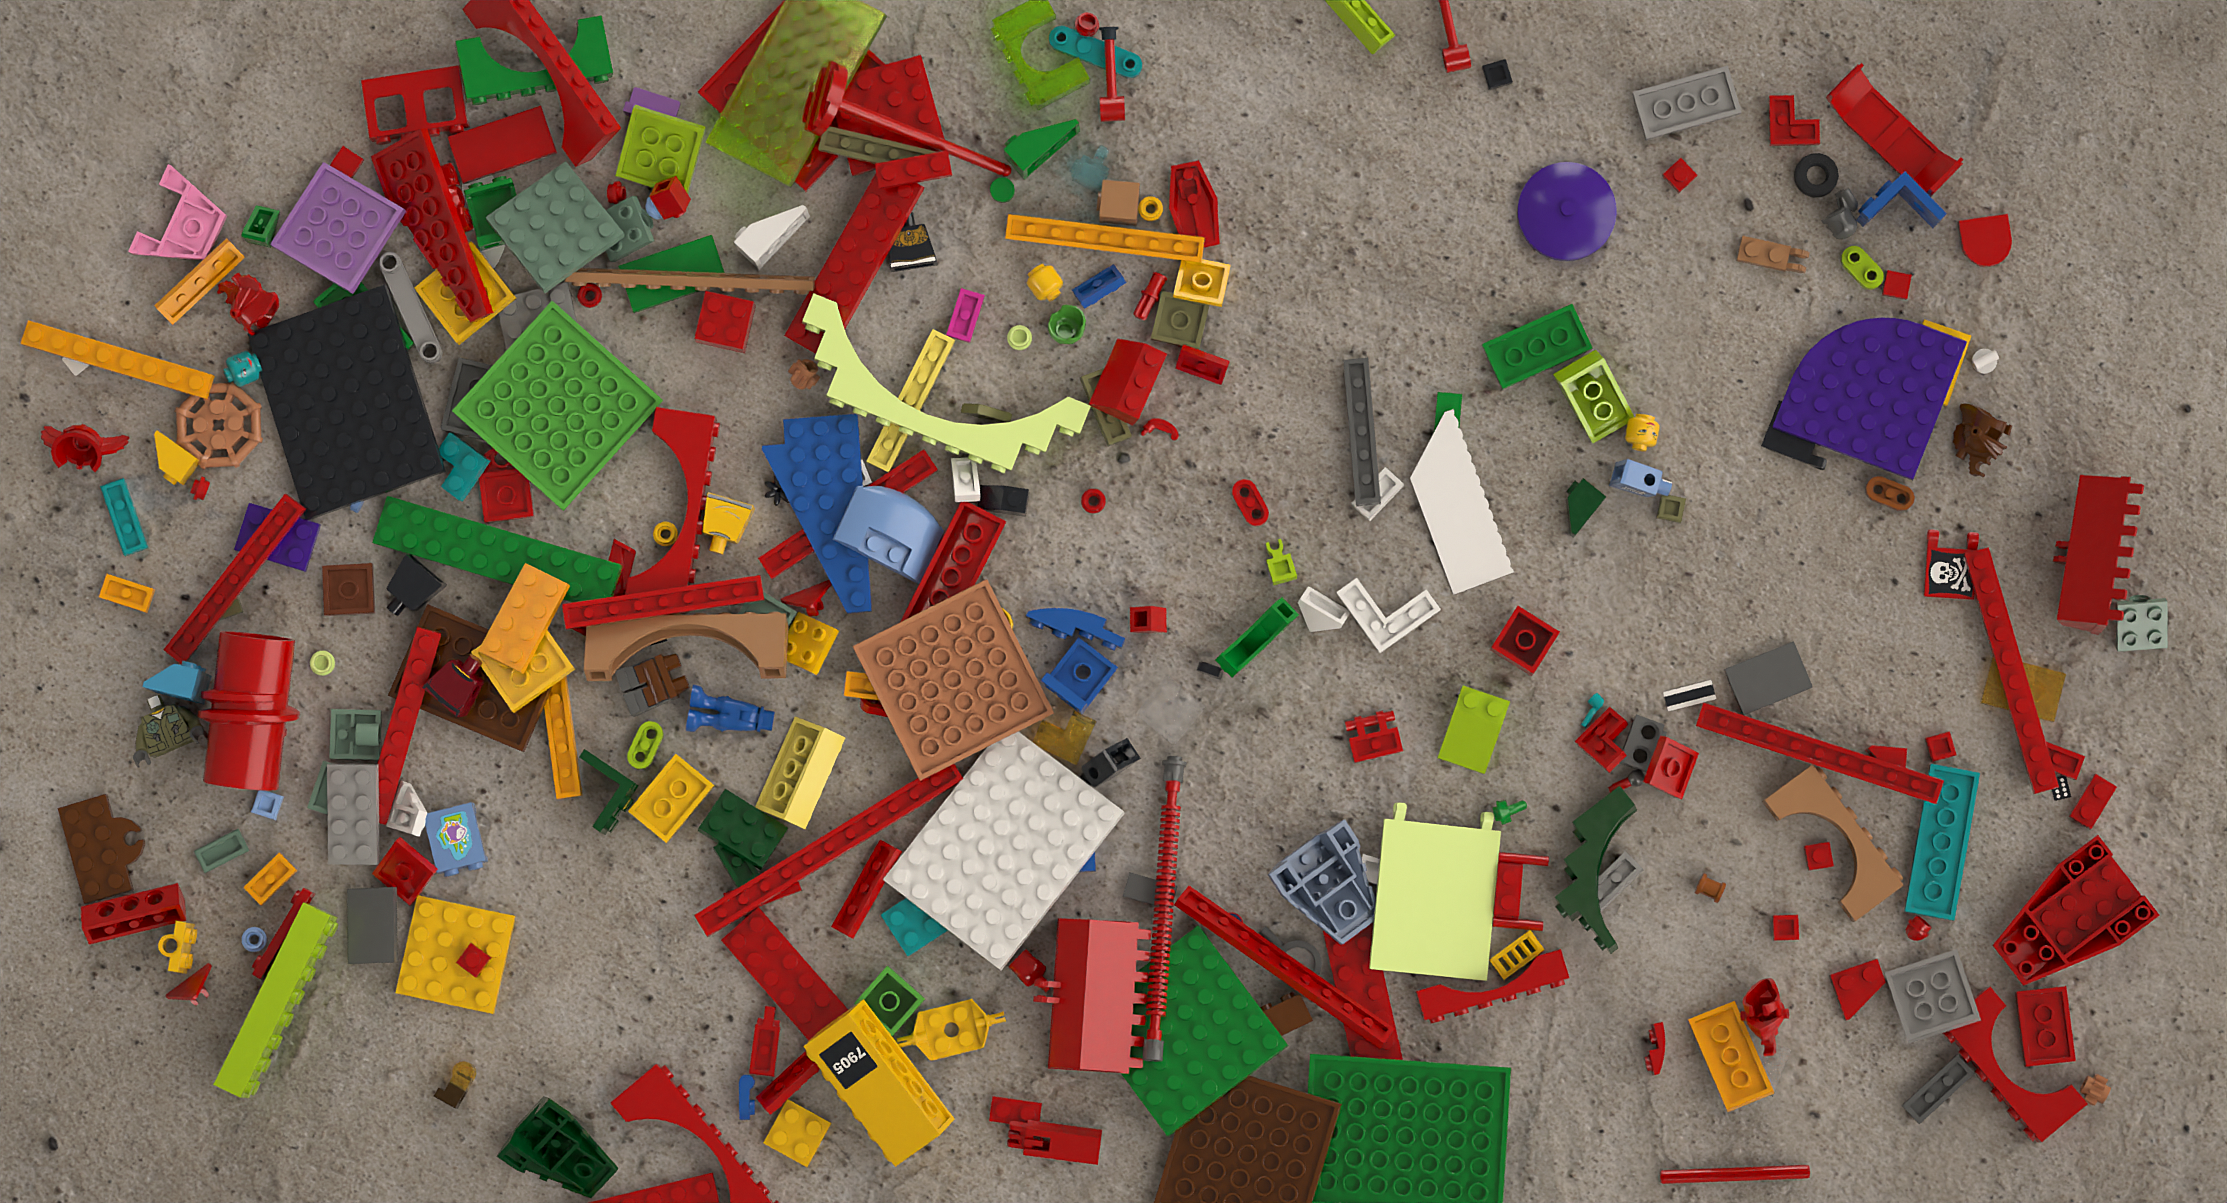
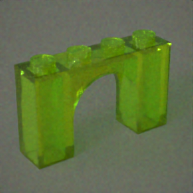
M1029 0L992 19L993 27L990 29L996 42L1001 40L1005 48L1001 51L1007 63L1012 62L1016 70L1013 71L1017 82L1019 85L1024 83L1028 91L1024 94L1030 106L1035 105L1038 110L1090 84V78L1079 57L1051 71L1036 70L1023 59L1021 48L1025 38L1034 30L1056 19V14L1048 0Z

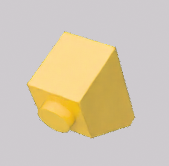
M156 430L154 437L159 469L165 472L162 477L173 485L177 481L184 485L198 467L199 460Z

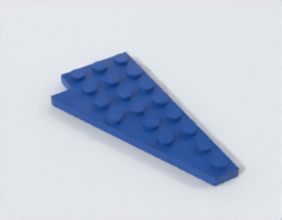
M846 414L783 419L785 444L762 446V451L847 614L872 612L868 558L833 540L856 487L863 485L858 415Z

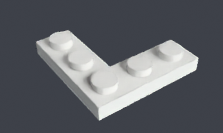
M1357 578L1336 592L1379 653L1386 650L1441 610L1427 590L1387 618H1385Z

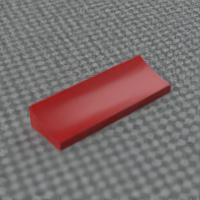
M960 502L900 622L974 586L1007 521L969 502Z

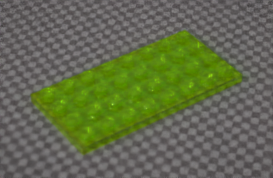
M785 0L705 143L791 187L820 137L805 131L806 123L802 122L805 102L809 91L814 92L819 71L822 67L827 68L829 61L846 66L848 70L847 89L887 15L860 0Z

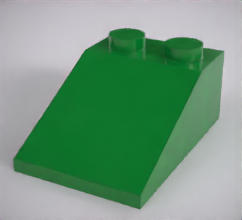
M1073 119L1024 132L1018 137L1013 135L1004 144L1006 146L1003 149L1005 159L1025 180L1080 132L1079 122Z

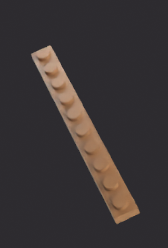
M580 268L567 277L565 282H572L573 286H586L587 283H596L598 287H610L611 283L621 284L623 288H634L636 284L646 285L648 289H659L661 285H667L674 290H683L685 286H693L695 290L699 291L710 290V287H720V291L724 292L735 291V288H745V292L750 293L759 292V289H769L770 293L777 294L784 293V290H794L795 294H809V291L814 289L815 276Z

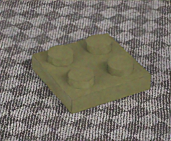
M1162 291L1151 340L1180 347L1184 344L1199 350L1210 305L1174 298V293Z

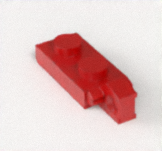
M765 1006L764 1018H758L757 1024H755L749 1074L775 1077L781 1027L780 1020H775L776 1007Z

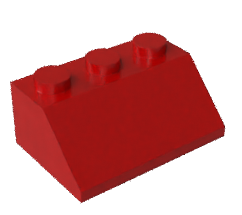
M1117 338L1088 405L1133 426L1140 418L1167 353L1146 343Z

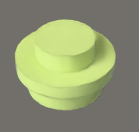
M1017 325L1010 329L1007 340L1013 349L1024 350L1030 346L1032 334L1027 327Z
M318 651L311 657L310 667L315 674L325 676L334 670L335 659L327 651Z

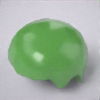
M1063 305L1059 311L1052 313L1048 323V331L1051 338L1059 344H1073L1082 338L1086 327L1083 311L1072 305Z

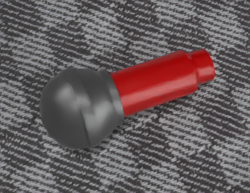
M1633 770L1628 777L1613 783L1608 789L1611 793L1619 786L1623 790L1630 786H1641L1644 784L1645 775L1640 770Z

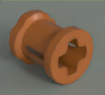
M1703 873L1694 893L1697 895L1701 893L1714 899L1715 903H1718L1725 890L1726 883L1712 880L1707 877V874Z

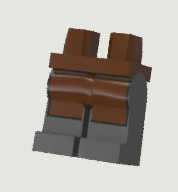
M660 654L640 663L616 670L615 675L621 691L626 693L623 696L631 716L636 717L680 698L679 694L690 689L685 675L673 679L670 671L682 667L678 654L667 656Z

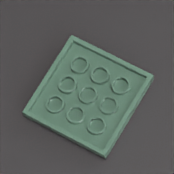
M566 161L486 216V221L544 293L625 237L624 232Z

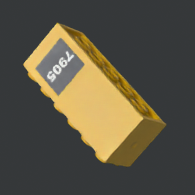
M864 999L821 1029L803 1046L809 1059L818 1065L823 1077L828 1082H831L837 1090L838 1097L847 1103L852 1110L854 1118L863 1124L870 1139L879 1145L883 1150L884 1157L889 1162H892L895 1167L940 1136L955 1120Z

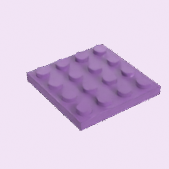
M323 162L270 245L353 294L406 211L404 208Z

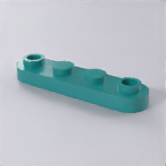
M1057 26L1052 29L1049 35V42L1054 50L1106 70L1104 41L1091 36H1083L1076 30L1066 26ZM1059 34L1066 36L1063 42L1057 40ZM1114 45L1116 74L1129 79L1137 77L1142 71L1141 58L1133 52ZM1127 61H1133L1135 66L1127 68L1125 64Z

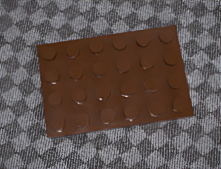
M427 604L418 627L441 633L429 679L450 660L458 659L464 663L472 654L471 651L483 643L489 629ZM413 638L388 693V696L395 699ZM480 666L476 674L483 679L484 684L469 713L464 717H456L425 690L420 706L421 710L525 752L553 686L513 713Z

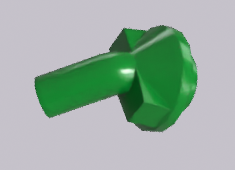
M1506 800L1496 801L1497 806L1493 807V813L1496 822L1501 821L1502 825H1505L1512 821L1511 815L1527 809V803L1521 800L1508 806Z

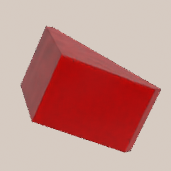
M1871 745L1865 750L1871 757L1906 768L1907 748Z

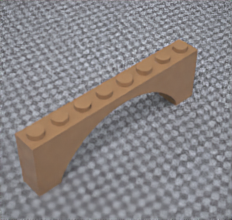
M722 612L718 615H707L705 613L681 615L675 613L587 626L584 673L587 681H612V675L641 649L667 638L691 635L713 638L736 648L759 669L761 679L786 678L789 627L786 613L781 614L780 612H769L768 614H756L754 612L731 614Z

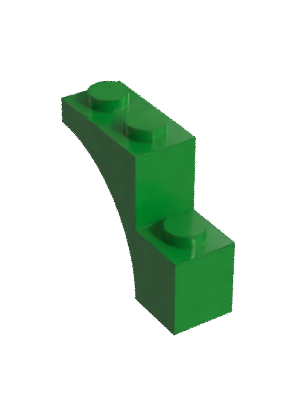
M1281 597L1233 644L1222 652L1215 661L1224 672L1233 678L1278 637L1299 614Z

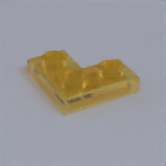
M1075 710L1065 730L1042 720L1032 742L1038 747L1077 765L1097 721Z

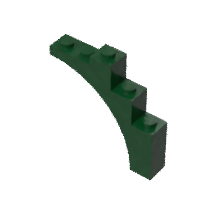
M1621 786L1617 787L1572 822L1575 828L1572 831L1580 843L1584 841L1585 843L1563 860L1567 866L1564 868L1566 874L1572 881L1574 879L1577 880L1555 896L1558 903L1555 908L1563 918L1568 916L1571 921L1581 916L1578 919L1580 924L1586 931L1591 929L1596 935L1593 940L1602 951L1607 949L1610 954L1618 949V945L1607 929L1601 914L1598 897L1599 873L1604 854L1611 839L1622 824L1637 811L1635 804Z

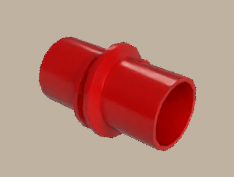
M220 632L214 687L210 690L201 691V698L211 702V708L198 711V717L209 722L203 782L238 789L278 790L284 737L287 734L286 722L295 721L300 716V711L288 705L295 649L294 639L246 632Z

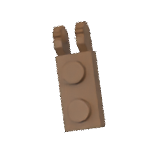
M1742 236L1736 261L1783 272L1787 270L1805 273V266L1787 262L1789 255L1805 259L1809 258L1810 253L1805 250L1791 248V246Z

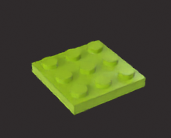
M635 105L630 117L615 176L652 188L658 182L677 176L688 194L706 127Z

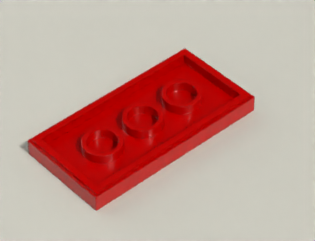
M541 105L447 137L463 184L557 153Z

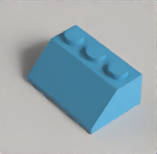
M182 661V665L173 664L144 681L142 687L158 694L204 705L205 699L201 698V691L209 689L212 676L205 673V668L194 663Z

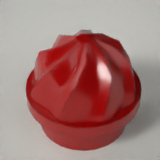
M1916 915L1913 919L1910 918L1908 920L1905 930L1909 939L1920 941L1929 936L1928 932L1932 927L1923 918Z

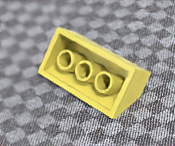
M794 717L755 807L788 823L806 829L836 758L841 751L845 737L822 726Z

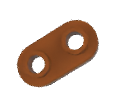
M1881 476L1870 479L1865 487L1866 495L1870 500L1897 511L1909 509L1915 500L1914 493L1909 487ZM1874 486L1882 488L1881 494H1876L1873 491ZM1897 495H1903L1905 502L1899 503Z

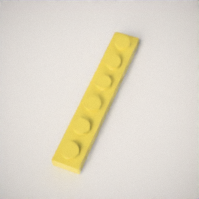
M932 329L898 397L899 400L921 411L955 343L954 339ZM890 423L889 427L884 426L866 462L887 473L890 472L908 435L898 431L900 427Z

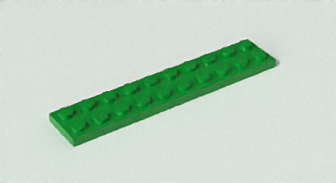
M390 496L386 497L372 542L379 546L514 585L526 563L569 584L570 587L563 600L572 603L613 597L622 569L621 564Z

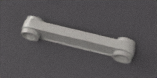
M386 252L380 257L379 266L418 353L426 363H437L442 358L443 351L406 268L398 254ZM389 258H395L397 261L392 269L385 268V262ZM431 346L436 347V355L433 358H427L425 356L426 349Z

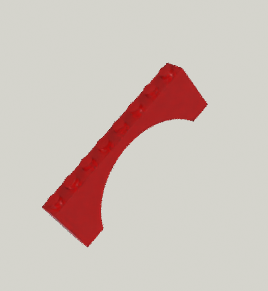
M470 0L462 10L476 29L495 28L505 31L524 42L542 61L555 84L562 106L564 133L561 148L575 167L591 161L617 134L621 127L530 0Z
M656 407L652 432L672 449L681 464L688 490L687 513L682 530L672 548L654 566L638 575L629 577L625 595L689 586L690 583H695L696 569H693L694 559L699 558L700 545L697 544L698 535L703 534L704 520H701L702 510H705L707 496H705L706 486L711 485L712 472L709 471L710 461L714 462L716 447L712 446L714 437L718 438L720 423H717V418L714 415Z
M659 1064L654 1065L610 1102L625 1122L643 1119L668 1121L689 1130L704 1141L723 1167L730 1191V1203H773L768 1197L769 1189L762 1181L757 1183L751 1176L754 1171L745 1161L742 1164L735 1157L738 1154L736 1149L730 1142L725 1145L719 1137L722 1135L721 1131L714 1123L709 1125L703 1118L706 1113L697 1103L694 1106L687 1099L690 1094L682 1084L677 1087L672 1081L674 1075L666 1065L662 1067Z

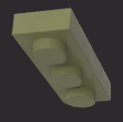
M1103 369L1080 377L1089 401ZM1091 406L1108 447L1132 437L1126 422Z

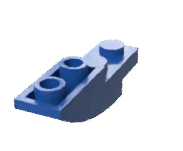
M1044 608L1028 611L1026 614V618L1030 619V625L1039 629H1043L1044 626L1053 630V635L1064 640L1067 636L1072 638L1077 629L1080 631L1079 636L1091 641L1095 637L1103 641L1102 646L1115 651L1116 647L1122 649L1125 643L1124 637L1104 629L1107 619L1092 613L1068 608Z

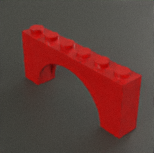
M1986 987L1974 997L1981 1020L1943 1032L1942 1034L1951 1044L1953 1042L1956 1043L1960 1048L1958 1053L1966 1063L1971 1061L1976 1067L1974 1073L1983 1083L1987 1081L1993 1088L1990 1092L1997 1101L2005 1102L2009 1107L2006 1111L2015 1122L2019 1120L2024 1125L2025 1129H2023L2025 1135L2032 1142L2036 1140L2042 1143L2088 1105V1103L2072 1084L2066 1085L2064 1088L2052 1093L2040 1094L2019 1087L2003 1073L1993 1053L1992 1030L1998 1015L2006 1005L1991 987Z

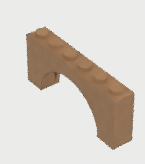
M1812 764L1762 802L1776 821L1793 814H1811L1827 820L1843 834L1852 851L1854 874L1848 891L1838 901V904L1850 920L1855 922L1904 886L1901 882L1903 877L1895 867L1891 869L1887 864L1886 860L1888 857L1880 847L1875 848L1870 840L1873 837L1865 827L1860 828L1855 820L1858 818L1849 806L1845 808L1841 803L1842 796L1834 786L1830 788L1826 783L1827 776L1819 766L1815 768Z

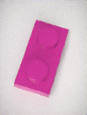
M963 288L960 289L946 336L971 343L985 295Z

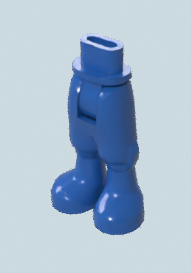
M693 685L690 707L713 709L718 711L719 714L713 715L689 709L686 731L695 732L701 726H713V728L722 732L726 730H757V732H760L761 729L772 731L775 711L764 710L763 706L759 708L754 704L735 700L729 696L711 697L704 693L701 686Z

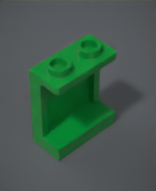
M500 176L492 179L493 183L483 185L482 182L469 185V189L464 190L480 251L505 245L486 221V216L517 195L512 178Z

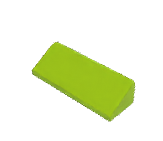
M1325 0L1371 54L1376 53L1395 37L1391 29L1365 0Z

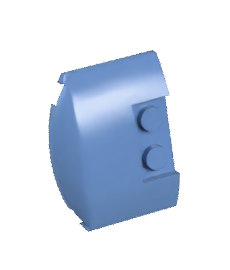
M857 486L833 540L919 584L944 530L939 526L935 517L923 505L911 497L882 486Z

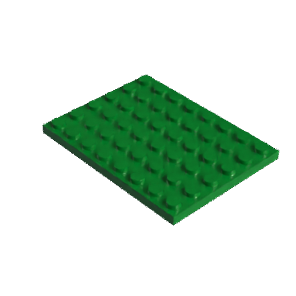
M1310 1054L1308 1094L1342 1104L1312 1203H1504L1512 1067Z

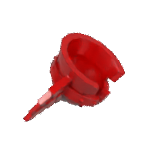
M85 424L72 425L64 429L63 432L54 429L52 426H44V430L41 431V439L44 441V445L51 448L52 459L58 468L69 461L75 464L78 470L90 465L94 472L101 466L102 455L117 453V451L124 449V446L129 443L128 440L130 439L126 435L100 437L95 430Z

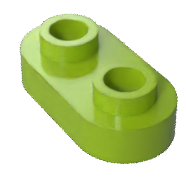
M1850 246L1844 250L1841 255V264L1845 270L1864 289L1873 290L1879 287L1884 275L1882 269L1858 246ZM1856 254L1859 260L1857 262L1851 261L1850 255ZM1868 272H1873L1876 277L1874 280H1869L1867 278Z
M648 721L639 727L627 754L628 762L632 767L645 769L652 763L664 736L663 729L658 723ZM649 730H654L656 733L653 739L647 737ZM640 752L645 754V759L641 762L636 759V755Z

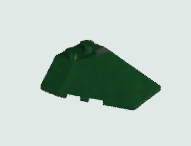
M545 1096L518 1123L496 1156L519 1172L525 1173L527 1170L540 1175L539 1179L546 1182L548 1179L561 1183L562 1188L588 1198H592L618 1170L615 1163L573 1115Z

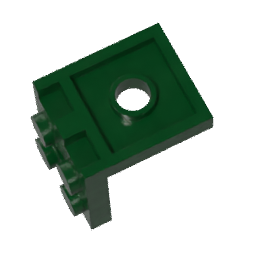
M584 749L579 758L620 785L592 826L600 833L606 835L607 832L612 833L619 823L617 817L621 811L626 812L634 800L631 797L639 785Z

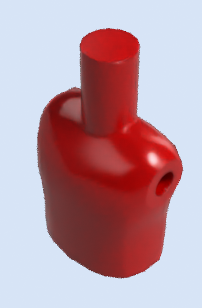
M1027 948L1008 966L1027 987L1032 986L1035 980L1047 981L1043 977L1046 966L1034 957ZM1051 987L1041 989L1046 993Z

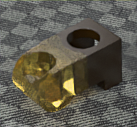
M466 1061L457 1063L453 1067L452 1078L446 1089L438 1088L434 1097L458 1109L476 1077L475 1066Z

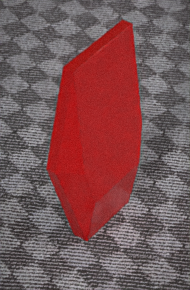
M1200 161L1171 166L1169 210L1178 234L1205 237L1204 248L1220 245L1218 198Z

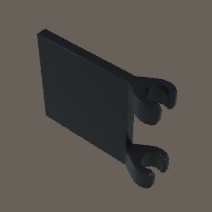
M1779 400L1761 447L1803 462L1819 470H1824L1827 460L1812 455L1815 447L1814 443L1773 428L1782 401Z

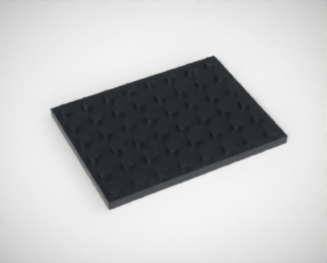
M381 285L253 331L254 335L252 336L247 333L253 354L256 355L262 371L259 373L300 504L306 508L303 513L305 520L320 517L446 472L387 285Z

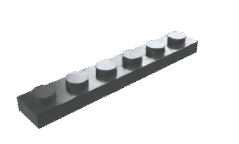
M1368 357L1343 360L1356 507L1381 504L1369 359Z

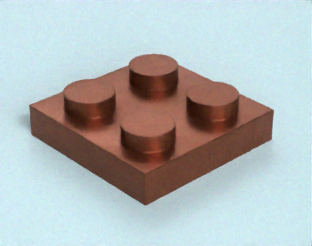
M372 563L322 566L325 616L375 613Z

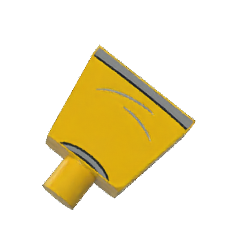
M708 492L703 533L713 537L709 551L723 555L727 541L738 544L755 511V507Z

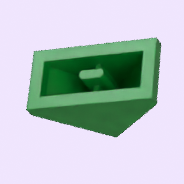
M256 205L242 231L241 237L247 243L271 248L270 244L274 239L280 211Z

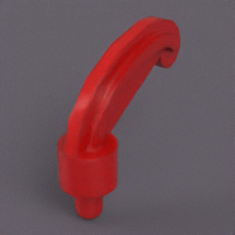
M1160 418L1149 420L1143 426L1144 429L1141 432V435L1144 436L1147 432L1150 434L1154 429H1158L1172 434L1171 439L1174 441L1179 437L1175 426Z

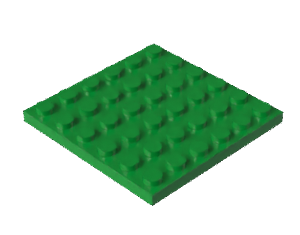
M1199 925L1171 945L1170 952H1165L1170 954V958L1165 959L1169 960L1170 963L1169 965H1164L1169 967V971L1165 972L1169 973V977L1163 978L1168 980V984H1163L1168 986V990L1162 991L1167 993V997H1162L1167 999V1003L1161 1004L1166 1005V1010H1161L1166 1012V1016L1160 1018L1161 1041H1164L1163 1061L1143 1060L1142 1068L1129 1067V1074L1121 1073L1168 1137L1289 1046ZM1149 962L1137 972H1147L1148 974L1149 972H1154L1149 970V966L1155 964H1150ZM1135 982L1134 993L1147 994L1148 991H1153L1148 989V985L1153 984ZM1133 1003V1014L1145 1015L1146 1023L1145 1025H1132L1131 1036H1140L1147 1039V1030L1150 1029L1151 1016L1146 1015V1011L1151 1009H1147L1146 1006L1152 1003ZM1131 1046L1130 1057L1143 1058V1047Z

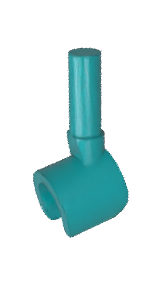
M1595 693L1587 701L1592 708L1581 723L1585 728L1594 714L1604 704V699L1598 693Z

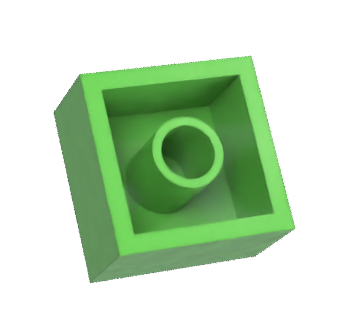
M886 966L854 1004L856 1005L864 999L893 1037L926 998L891 967Z

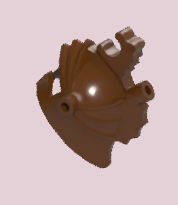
M1960 404L1962 423L1956 425L1952 441L1955 449L1958 450L1955 456L1965 460L1969 454V473L1975 477H1985V474L1980 472V466L1982 464L1990 466L1991 458L1996 460L1998 455L2003 454V450L2007 449V446L1999 442V439L2003 433L2010 436L2013 425H2007V422L1997 420L1989 412L1976 405Z

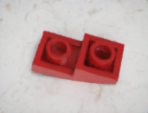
M1663 1022L1651 1024L1652 1029L1648 1030L1651 1045L1656 1044L1657 1048L1647 1051L1648 1056L1644 1057L1647 1072L1651 1071L1652 1076L1660 1074L1664 1061L1665 1030Z

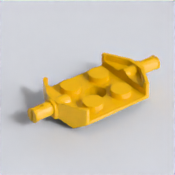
M973 999L918 1012L913 1033L896 1039L897 1042L907 1040V1042L898 1044L900 1048L916 1045L930 1061L984 1048L989 1027L993 1024L1006 1022V1018L995 1019L1005 1016L1004 1011L986 1015ZM948 1023L958 1025L959 1032L955 1037H948L945 1034L944 1029Z

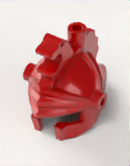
M236 273L231 278L233 283L226 280L218 284L219 289L217 293L225 292L227 294L226 303L231 304V317L237 323H242L243 330L252 336L254 332L250 327L253 323L258 329L267 327L279 308V298L275 292L263 290L261 283L255 277H251L249 274L241 275Z
M1765 978L1755 983L1744 996L1742 1001L1744 1011L1740 1012L1741 1021H1746L1751 1031L1761 1039V1045H1764L1763 1055L1774 1056L1776 1054L1775 1036L1778 1035V1028L1783 1020L1789 1019V1009H1785L1784 1004L1781 1002L1775 981L1772 978Z

